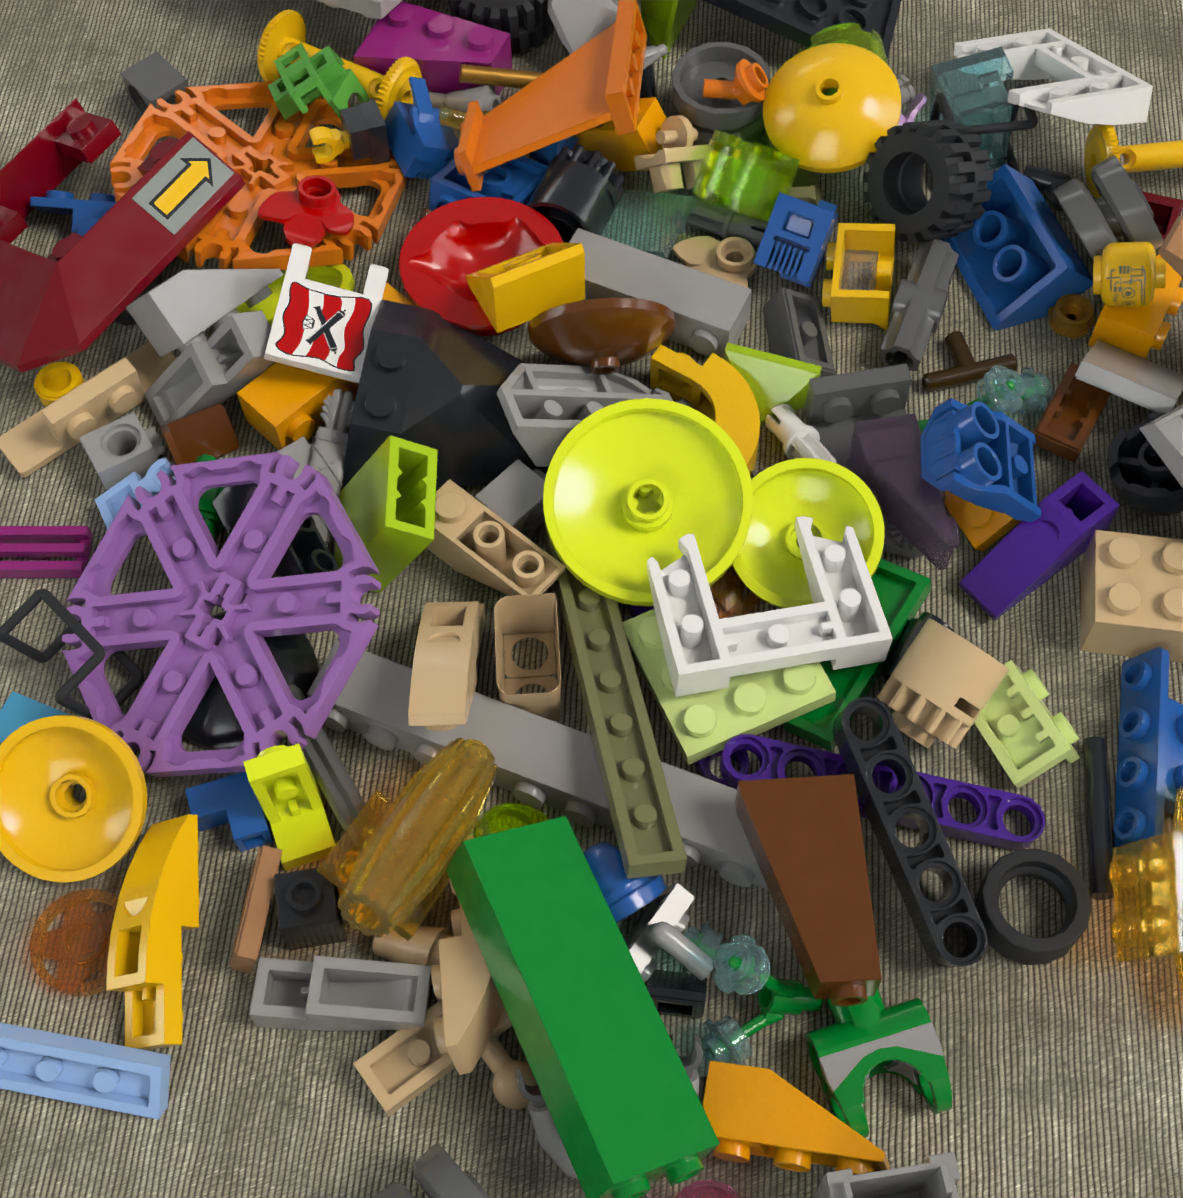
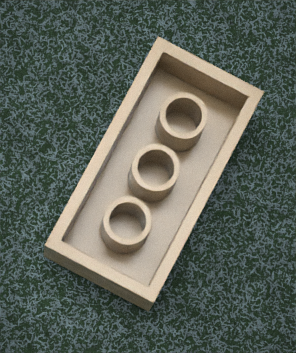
M1095 530L1081 560L1080 651L1135 657L1161 647L1169 651V661L1183 663V539Z

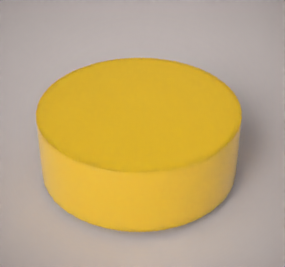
M60 361L51 363L38 372L34 380V388L42 404L47 407L83 384L85 380L77 366L69 362Z

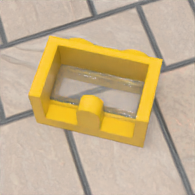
M838 223L837 241L828 242L826 269L833 270L832 279L824 278L822 291V307H831V322L872 323L885 331L889 328L895 261V224Z

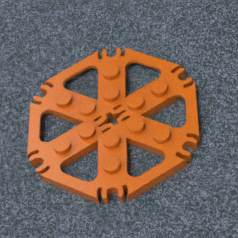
M274 81L185 87L186 92L182 90L175 91V104H169L162 98L156 100L157 109L150 103L110 162L111 184L114 187L115 202H118L143 177L137 168L145 161L144 159L155 142L162 137L171 136L180 140L190 131L243 178L246 185L178 254L180 258L189 263L190 257L195 253L196 267L200 268L207 259L218 258L219 269H231L233 262V269L287 270L292 248L277 249L266 254L254 252L250 248L252 241L264 222L263 219L258 217V210L261 204L275 192L295 191L303 178L312 175L325 176L335 183L336 188L372 186L381 192L368 217L353 212L354 226L347 236H339L327 232L320 243L311 247L312 253L309 267L343 264V259L351 261L354 259V244L362 246L367 251L372 249V240L376 245L378 244L408 182V177H404L390 147L391 161L373 165L370 157L354 161L349 148L345 149L342 154L337 155L336 158L328 163H317L312 149L321 146L305 147L311 138L309 131L323 124H331L343 130L342 121L325 98L322 100V96L307 105L309 111L305 114L298 111L284 120L268 88V85ZM246 108L269 109L254 137L219 111Z

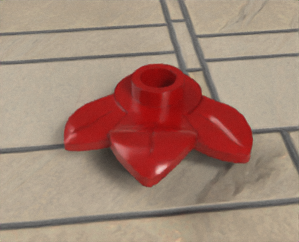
M320 175L303 178L295 191L275 192L261 204L258 210V217L260 219L284 224V237L291 246L297 243L313 247L323 240L327 232L334 235L347 236L354 226L353 212L341 204V196L336 189L335 183L331 179Z

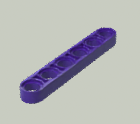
M741 734L733 737L726 743L719 760V771L722 778L736 789L738 781L786 778L784 768L792 762L807 764L814 776L849 774L841 754L752 734ZM738 750L751 751L758 757L760 769L751 775L741 774L733 768L730 756ZM883 765L874 767L872 778L875 786L882 792L893 793L894 789L897 788V778L893 770ZM917 772L944 836L1015 851L1028 848L1043 833L1045 815L1041 807L1031 798ZM954 798L968 800L976 810L975 822L962 824L952 818L948 811L949 800ZM858 799L860 817L868 818L860 799ZM1008 810L1022 812L1030 822V833L1026 836H1016L1010 833L1003 823L1004 812ZM901 817L896 823L899 826L919 830L916 823L909 818Z

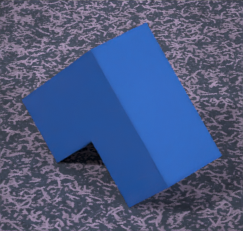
M246 771L185 789L190 812L192 815H198V830L200 832L230 823L234 842L240 852L274 842L269 821L248 781Z

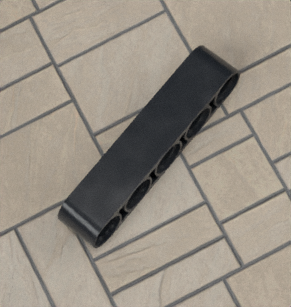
M857 698L849 703L834 720L832 730L834 740L848 773L854 774L857 794L924 950L929 958L940 966L950 968L973 965L982 958L987 949L988 938L982 920L890 711L885 704L875 698ZM852 714H863L870 718L875 728L873 739L863 740L853 734L849 725ZM883 765L893 770L897 778V788L894 793L882 792L875 786L872 778L875 766ZM899 818H909L918 826L920 839L916 847L906 846L897 838L895 828ZM925 870L934 872L942 881L943 893L936 902L925 898L920 891L919 880ZM951 924L961 928L967 940L964 952L958 957L951 955L943 943L944 931Z

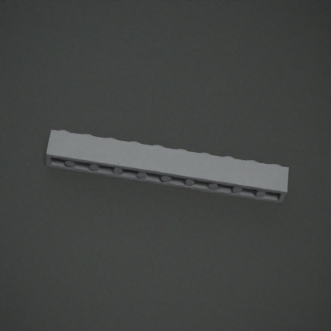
M336 640L307 693L308 698L315 692L338 651L340 641ZM364 651L323 724L334 731L344 732L347 728L363 734L368 742L384 750L391 751L394 747L410 752L417 761L430 768L442 769L443 766L462 772L469 782L477 786L492 788L493 785L504 788L511 791L516 799L526 805L540 808L545 804L563 811L567 819L578 825L593 827L594 824L615 831L592 735L474 692L466 725H458L454 729L447 731H431L426 729L425 726H409L408 708L412 668ZM661 762L687 856L686 866L696 867L699 863L719 871V875L731 884L740 887H750L753 884L769 890L736 813L735 801L737 790Z

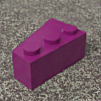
M401 1L384 18L377 20L353 56L355 64L382 75H386L389 67H392V64H395V61H398L399 58L401 59L404 56L410 57L418 63L422 79L426 81L428 92L444 94L485 86L459 82L461 64L513 69L510 33ZM493 86L496 95L499 96L504 87Z

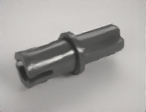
M694 200L689 204L685 217V223L689 227L721 236L722 241L729 237H741L748 240L756 248H759L768 224L767 221L742 214L738 207L734 206L728 210L699 200Z

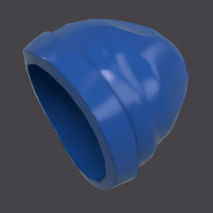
M601 842L592 845L583 852L616 923L649 904L667 889L661 875L627 879L619 846Z

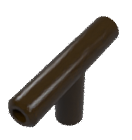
M954 331L949 333L944 341L956 367L924 374L922 386L926 392L930 393L1016 372L1018 362L1013 354L975 362L962 332Z

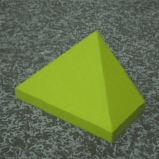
M728 342L725 347L724 360L743 376L754 393L760 413V426L765 424L768 414L774 419H778L771 411L778 405H790L794 411L805 407L809 379L820 377L822 366Z

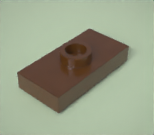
M1071 362L1033 434L1036 441L1034 445L1075 463L1112 393L1077 379L1075 374L1079 365Z

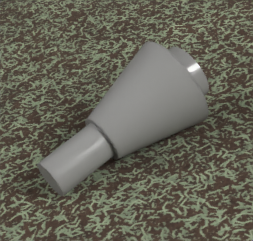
M491 85L453 91L448 94L429 92L432 108L442 109L448 115L465 121L469 102L478 100L483 116L501 104L500 97L496 95V91Z

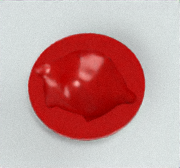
M496 197L462 199L435 209L423 217L411 229L401 247L399 256L400 278L409 300L417 307L431 309L440 314L444 320L477 336L499 335L512 331L525 323L497 333L470 289L465 276L547 244L563 243V240L558 230L545 216L527 205Z

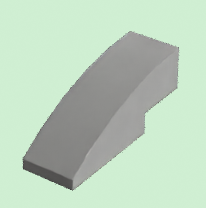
M262 310L231 314L207 341L190 343L149 387L144 395L160 426L214 404H222L274 363V361L264 359L271 327Z
M315 955L313 962L259 957L249 1015L256 1027L323 1031H374L425 1027L432 966Z

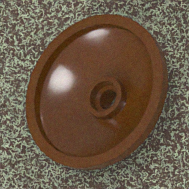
M598 298L567 303L546 310L530 321L528 333L530 342L545 355L566 365L590 366L591 373L607 375L618 372L620 366L641 360L664 344L674 332L676 324L674 312L663 304L636 298Z

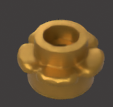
M1071 293L1061 296L1055 306L1050 307L1048 310V316L1050 317L1048 324L1056 334L1071 339L1081 338L1088 333V329H1091L1095 323L1092 303L1086 297L1079 294Z

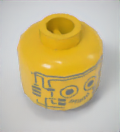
M1150 242L1109 243L1103 249L1102 255L1094 256L1093 295H1101L1103 303L1107 306L1148 305L1154 298L1155 289L1165 288L1166 261L1163 258L1156 259L1155 248Z

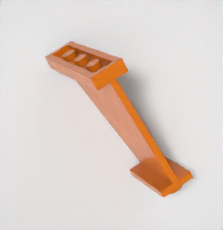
M619 0L616 22L484 116L478 100L469 102L465 121L461 122L460 125L461 137L458 147L454 149V160L459 174L466 175L472 192L481 190L486 170L613 120L618 136L636 132L647 33L637 0Z

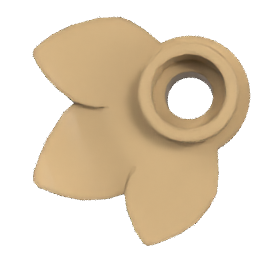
M697 236L680 241L673 245L672 248L673 253L687 267L748 288L747 278L755 273L758 265L753 263L757 253L752 244L741 237H729L720 242L710 236Z

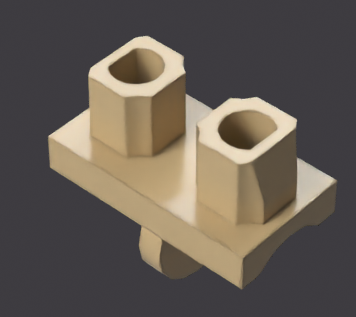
M683 115L670 116L665 119L661 130L656 133V141L658 144H662L663 149L658 150L656 154L634 156L636 171L650 170L654 194L684 188L680 166H683L687 190L716 185L713 160L726 157L724 143L692 146L693 142L698 138L696 128H692L688 118Z

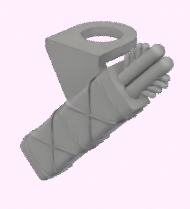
M335 389L333 396L328 395L327 399H324L323 402L326 406H322L324 412L320 415L326 423V427H318L313 444H309L303 436L277 451L283 456L286 454L300 464L293 479L299 477L307 464L329 480L338 498L341 495L340 490L342 489L349 435L345 433V430L350 427L355 402H352L353 394L350 391H346L343 394L341 389ZM312 515L316 527L328 547L332 533L322 516Z

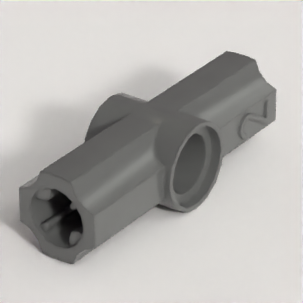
M933 239L929 243H921L907 280L902 279L891 310V323L886 330L878 358L887 367L907 364L909 371H918L931 333H936L949 294L947 289L951 284L957 267L959 254L953 251L950 243Z

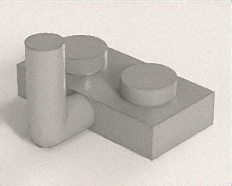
M678 883L667 886L663 893L650 902L624 938L644 983H646L657 967V962L652 958L660 947L700 980H704L716 964L711 957L681 933L690 920L685 911L695 897Z

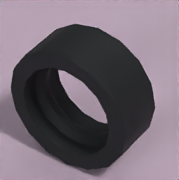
M1018 849L1000 857L986 873L979 886L975 900V907L986 930L987 943L1003 957L1025 965L1048 964L1065 956L1087 929L1092 911L1089 888L1079 871L1060 855L1042 849ZM1030 876L1045 881L1058 892L1065 904L1066 916L1064 924L1057 933L1046 938H1034L1018 932L1006 922L1000 911L998 900L1001 889L1009 880L1016 877Z

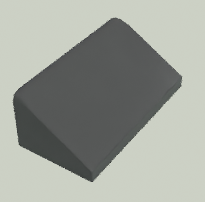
M781 287L763 307L771 353L822 366L820 377L835 375L820 298Z

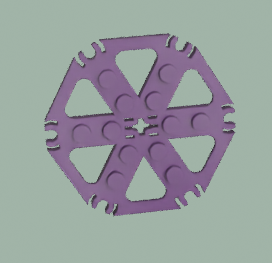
M279 452L169 466L173 470L176 480L163 471L158 472L157 477L161 482L159 493L153 496L151 492L138 486L135 489L137 500L130 495L127 496L67 601L75 605L66 609L78 621H81V624L105 649V657L102 662L78 685L87 707H89V712L93 720L117 733L128 744L133 753L140 748L138 761L142 771L148 775L171 777L246 771L244 761L256 758L261 751L269 747L279 745L280 741L288 736L292 745L299 743L301 749L307 746L306 736L313 739L317 737L378 628V625L371 620L380 617V610L371 604L361 605L360 603L364 593L370 590L381 589V583L368 576L371 573L380 574L329 480L307 464L299 477L293 479L300 464L286 454L283 456ZM251 483L257 484L258 487L223 548L219 551L199 511L200 497L204 492L212 488ZM312 515L322 516L343 554L341 568L337 571L271 578L304 520ZM148 535L173 588L112 595V581L130 550L140 537ZM215 605L226 610L222 620L210 615ZM324 631L336 632L340 641L338 651L315 692L307 699L297 700L293 696L264 637ZM75 633L62 635L63 642L77 647V649L70 651L62 650L72 674L94 654ZM165 647L131 708L125 715L121 711L104 674V664L107 658L118 651ZM216 675L244 732V740L240 745L232 749L187 752L182 745V734ZM300 724H302L303 730L299 728Z

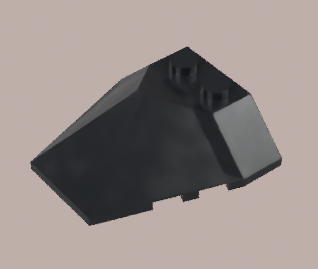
M382 299L371 327L351 417L342 488L347 485L390 435L438 450L436 490H439L449 479L460 487L484 485L486 487L517 459L532 471L539 469L547 474L548 467H536L513 434L497 396L500 386L520 363L525 362L474 333L444 320L440 314L431 309Z

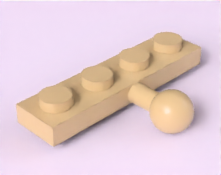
M442 1000L427 1009L425 1027L400 1029L353 1063L388 1117L455 1068L448 1053L440 1054L435 1038L434 1020L436 1017L443 1016ZM503 1006L499 1021L481 1057L494 1074L492 1089L497 1101L506 1108L518 1110L527 1107L530 1101L522 1096L516 1084L515 1072L517 1068H520L526 1085L536 1086L538 1084L529 1064L524 1061L513 1060L497 1039L500 1034L512 1026L506 1009Z

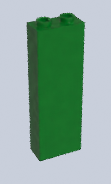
M562 816L463 841L448 864L446 872L586 1198H641L652 1190L649 1183L666 1177L669 1185L673 1186L702 1172L704 1167L701 1160L720 1144L567 817Z

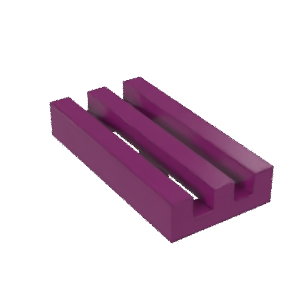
M0 526V558L30 557L31 560H49L50 557H76V561H0V578H80L89 561L93 537L89 526Z

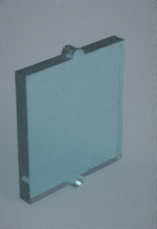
M624 190L625 192L601 236L667 259L679 235L686 232L684 225L696 205L694 196Z

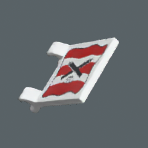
M294 243L264 359L359 383L371 327L382 302L389 270L386 267L371 264L363 294L306 279L312 248Z

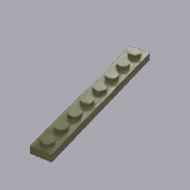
M545 524L543 539L546 552L562 563L551 544ZM566 568V571L554 584L626 878L632 879L684 873L687 856L617 601L592 591L576 579Z

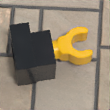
M375 100L341 109L342 131L323 126L315 127L309 131L314 145L326 143L324 146L312 149L315 160L319 164L332 161L337 155L342 154L348 148L354 161L370 157L373 165L391 161L386 124Z

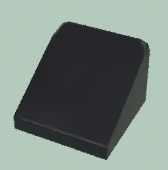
M654 970L648 979L647 990L659 1014L695 1019L703 1017L707 978L700 980L690 973Z

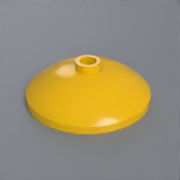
M828 43L814 46L790 58L771 79L766 89V99L763 101L764 126L775 150L791 164L816 173L844 172L865 164L869 153H876L877 151L874 143L880 136H888L887 130L893 126H898L901 116L900 88L890 67L871 51L845 43ZM830 88L838 90L835 94L830 96L824 95L822 93L824 90Z
M54 715L40 718L21 726L1 743L0 851L13 865L36 878L66 883L95 877L116 865L126 856L137 841L145 821L147 787L137 757L117 733L107 726L86 717ZM76 784L81 785L86 792V798L83 803L74 797L73 790Z

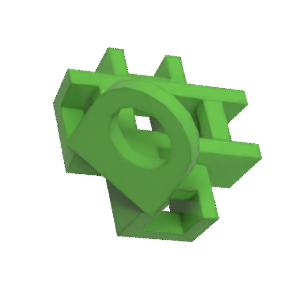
M302 43L274 60L281 77L268 85V88L284 120L298 111L305 114L309 111L307 105L322 95L341 121L340 110L348 108V100L352 93L357 96L359 103L370 101L366 90L353 71L342 66L344 65L343 60L329 45L311 57ZM301 57L299 60H297L296 62H294V63L291 64L290 66L286 67L288 64H290L291 62H293V61L296 60L297 58Z

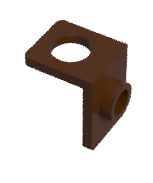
M221 403L159 426L176 465L194 463L197 457L203 454L217 458L238 449L240 446L226 410Z

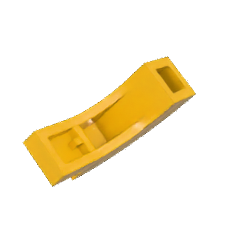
M660 345L650 359V387L669 392L671 397L677 401L684 398L695 410L717 423L739 448L751 474V471L755 469L757 459L760 413L749 384L731 364L714 353L711 354L702 366L696 363L689 355L675 352Z

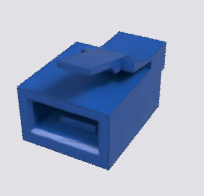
M410 76L409 83L413 104L395 101L384 120L388 145L404 177H417L418 179L421 177L422 179L426 178V180H429L454 159V149L458 147L459 141L442 109L432 108L425 79Z
M779 192L753 263L779 272V277L812 288L839 215L835 213L837 205L820 199L818 206Z

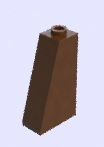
M854 774L738 781L735 801L737 816L814 999L831 998V1004L835 1006H855L867 1002V996L875 995L882 976Z

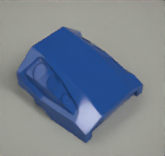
M950 398L935 407L920 436L921 478L940 491L947 490L977 506L1007 514L1015 520L1033 522L1041 517V508L1037 506L1033 444L1036 443L1035 435L1004 413L991 411L987 405L979 401L968 406Z

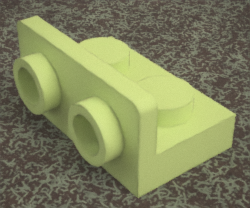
M1010 660L1004 664L1009 669L1008 673L974 723L1013 784L1020 788L1065 759L1070 763L1079 759L1080 756L1072 744L1080 738L1062 712L1055 716L1051 715L1042 701L1050 694L1034 670L1030 668L1023 673Z

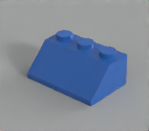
M1006 164L993 173L992 181H987V189L992 192L990 200L981 204L985 210L981 218L972 220L973 227L967 232H961L956 237L942 239V241L950 243L953 251L959 254L957 267L992 328L997 331L1048 316L1049 308L1055 306L1061 296L1071 293L1081 295L1093 285V277L1033 180Z

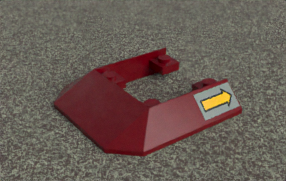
M75 98L0 170V363L23 373L85 351L126 309V306L132 303L246 185L243 178L188 131L180 140L168 137L152 148L150 156L137 168L143 177L84 236L72 232L53 247L52 253L47 258L14 246L11 243L28 227L24 218L34 209L30 207V197H46V191L54 190L82 161L92 164L121 135L113 120L85 112L79 101Z

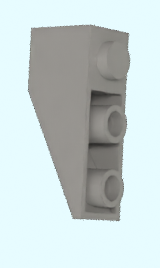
M280 269L182 270L126 306V308L160 357L177 348L182 353L190 343L206 341L207 338L203 331L211 325L217 330L231 314L238 313L236 308L245 302L247 307L251 308L270 296L272 291L268 285L283 274Z

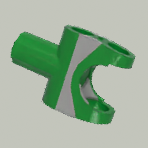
M878 989L874 996H867V1002L855 1006H835L831 1004V998L827 999L835 1024L805 1033V1041L821 1091L835 1117L863 1137L869 1136L868 1122L862 1106L865 1103L863 1089L867 1079L880 1073H893L905 1078L913 1085L918 1095H923L926 1104L933 1114H938L952 1108V1090L942 1047L929 1014L918 997L886 1008Z

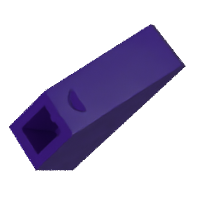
M1080 471L1037 505L1041 508L1040 518L1033 522L1021 521L960 581L959 586L994 621L1086 551L1095 530L1108 531L1120 504L1083 471Z

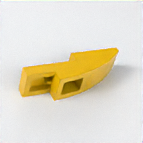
M187 814L150 826L130 863L118 897L108 951L106 991L125 992L126 1047L149 1051L182 1045V931L199 928L198 815Z

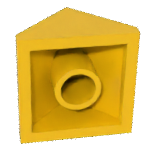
M550 243L465 277L495 331L499 333L530 321L540 313L551 308L584 300L585 252L582 243Z

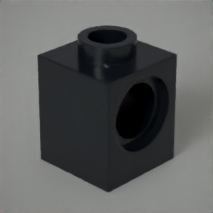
M332 865L274 875L278 928L290 950L347 941L344 908L338 893L336 874Z

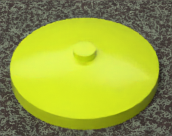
M644 398L621 401L606 406L583 419L567 434L558 446L551 459L544 483L543 508L546 529L551 544L564 566L576 579L592 591L617 602L634 606H654L646 568L647 560L653 557L658 562L660 570H663L683 556L678 548V540L686 534L694 533L709 586H712L726 573L738 557L745 543L753 515L754 499L750 473L739 448L731 437L717 423L703 413L689 406L663 399Z

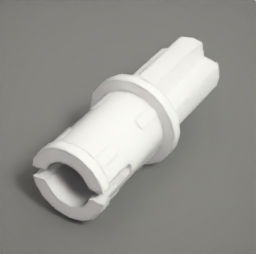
M781 404L771 410L781 421L780 424L771 415L768 414L766 416V427L783 444L784 454L790 460L816 458L836 463V459L820 442L819 432L813 426L805 425L790 405Z

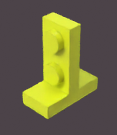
M299 743L289 747L285 745L269 747L261 751L256 758L243 762L248 781L271 825L277 849L282 850L280 860L285 871L339 853L318 783L309 768Z

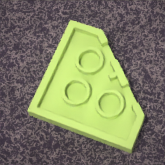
M655 609L622 622L630 651L688 765L724 750L726 743L735 736L741 734L758 735L835 701L836 691L820 662L733 676L730 678L729 688L675 697Z

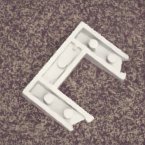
M1050 28L954 43L953 54L956 56V69L959 72L997 79L1040 80L1050 78L1055 81L1054 83L1011 89L1008 94V103L1087 124L1124 125L1147 122L1153 89L1152 85Z
M806 516L796 517L794 527L813 604L723 619L718 617L694 533L686 534L678 540V548L683 556L663 570H660L658 562L653 557L648 559L646 568L675 697L729 688L731 677L827 660L831 661L833 670L885 661L893 638L853 527L846 526L843 540L838 542L813 536L811 532L813 518Z

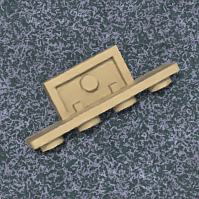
M150 341L1 435L0 451L21 477L31 475L80 443V436L111 423L145 401L144 393L176 359L175 356L169 352L160 357Z

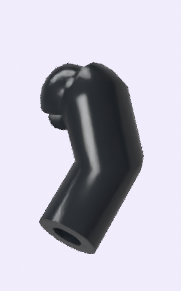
M1026 165L1023 175L1033 180L1038 190L1043 192L1056 210L1064 212L1053 190L1072 180L1071 176L1064 172Z

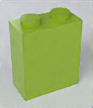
M391 435L340 491L341 495L339 496L343 508L380 573L368 574V576L381 583V589L373 591L377 593L384 590L434 540L438 450ZM335 541L334 558L340 569L343 564V554Z

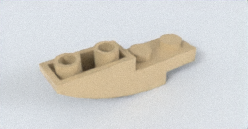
M479 601L425 603L413 659L408 708L409 726H425L426 729L431 731H447L454 729L458 725H466L477 684L476 659L486 624L485 603H479Z
M477 833L455 837L456 852L463 841L477 838ZM450 881L452 892L454 895H456L455 890ZM459 902L460 908L451 911L454 937L438 940L440 963L432 965L431 977L437 1000H442L443 1016L436 1017L434 1020L437 1047L440 1054H449L459 1075L473 1071L490 1041L504 1005Z

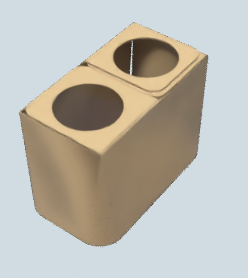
M555 593L503 597L497 601L494 607L496 678L501 702L546 719L558 721L560 720L561 667L557 599L555 602ZM554 608H555V631H554ZM524 638L539 639L548 649V658L537 669H522L512 660L511 654L514 645ZM557 673V679L551 675ZM529 684L540 685L548 691L545 693L516 694L521 687Z

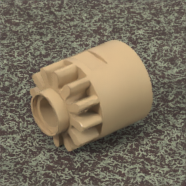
M928 618L877 698L894 709L891 714L898 730L928 749L936 737L956 749L1009 669L966 639Z

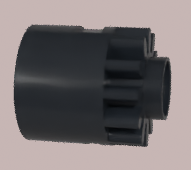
M577 145L574 152L567 147H563L559 155L553 158L527 206L541 213L555 226L563 243H569L578 228L601 236L625 192L621 188L625 178L622 175L613 174L616 164L608 161L601 155L600 151H585L582 145Z

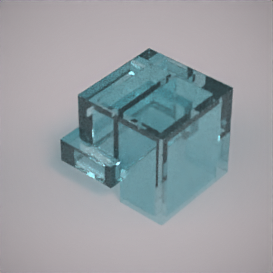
M1002 46L931 65L929 118L931 117L935 97L938 93L942 92L946 95L955 124L962 123L966 126L1010 122L1012 103L1007 102L1008 93L1002 81L1013 79L1014 71ZM942 113L940 114L939 120H944ZM1009 132L978 135L982 140L979 149L987 150L991 159L986 162L987 169L1000 168L1006 164Z

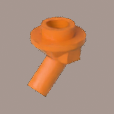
M742 59L736 64L733 81L704 78L702 97L728 100L737 99L743 106L752 101L760 103L766 99V88L769 85L768 78L758 63L754 62L752 64L748 60Z

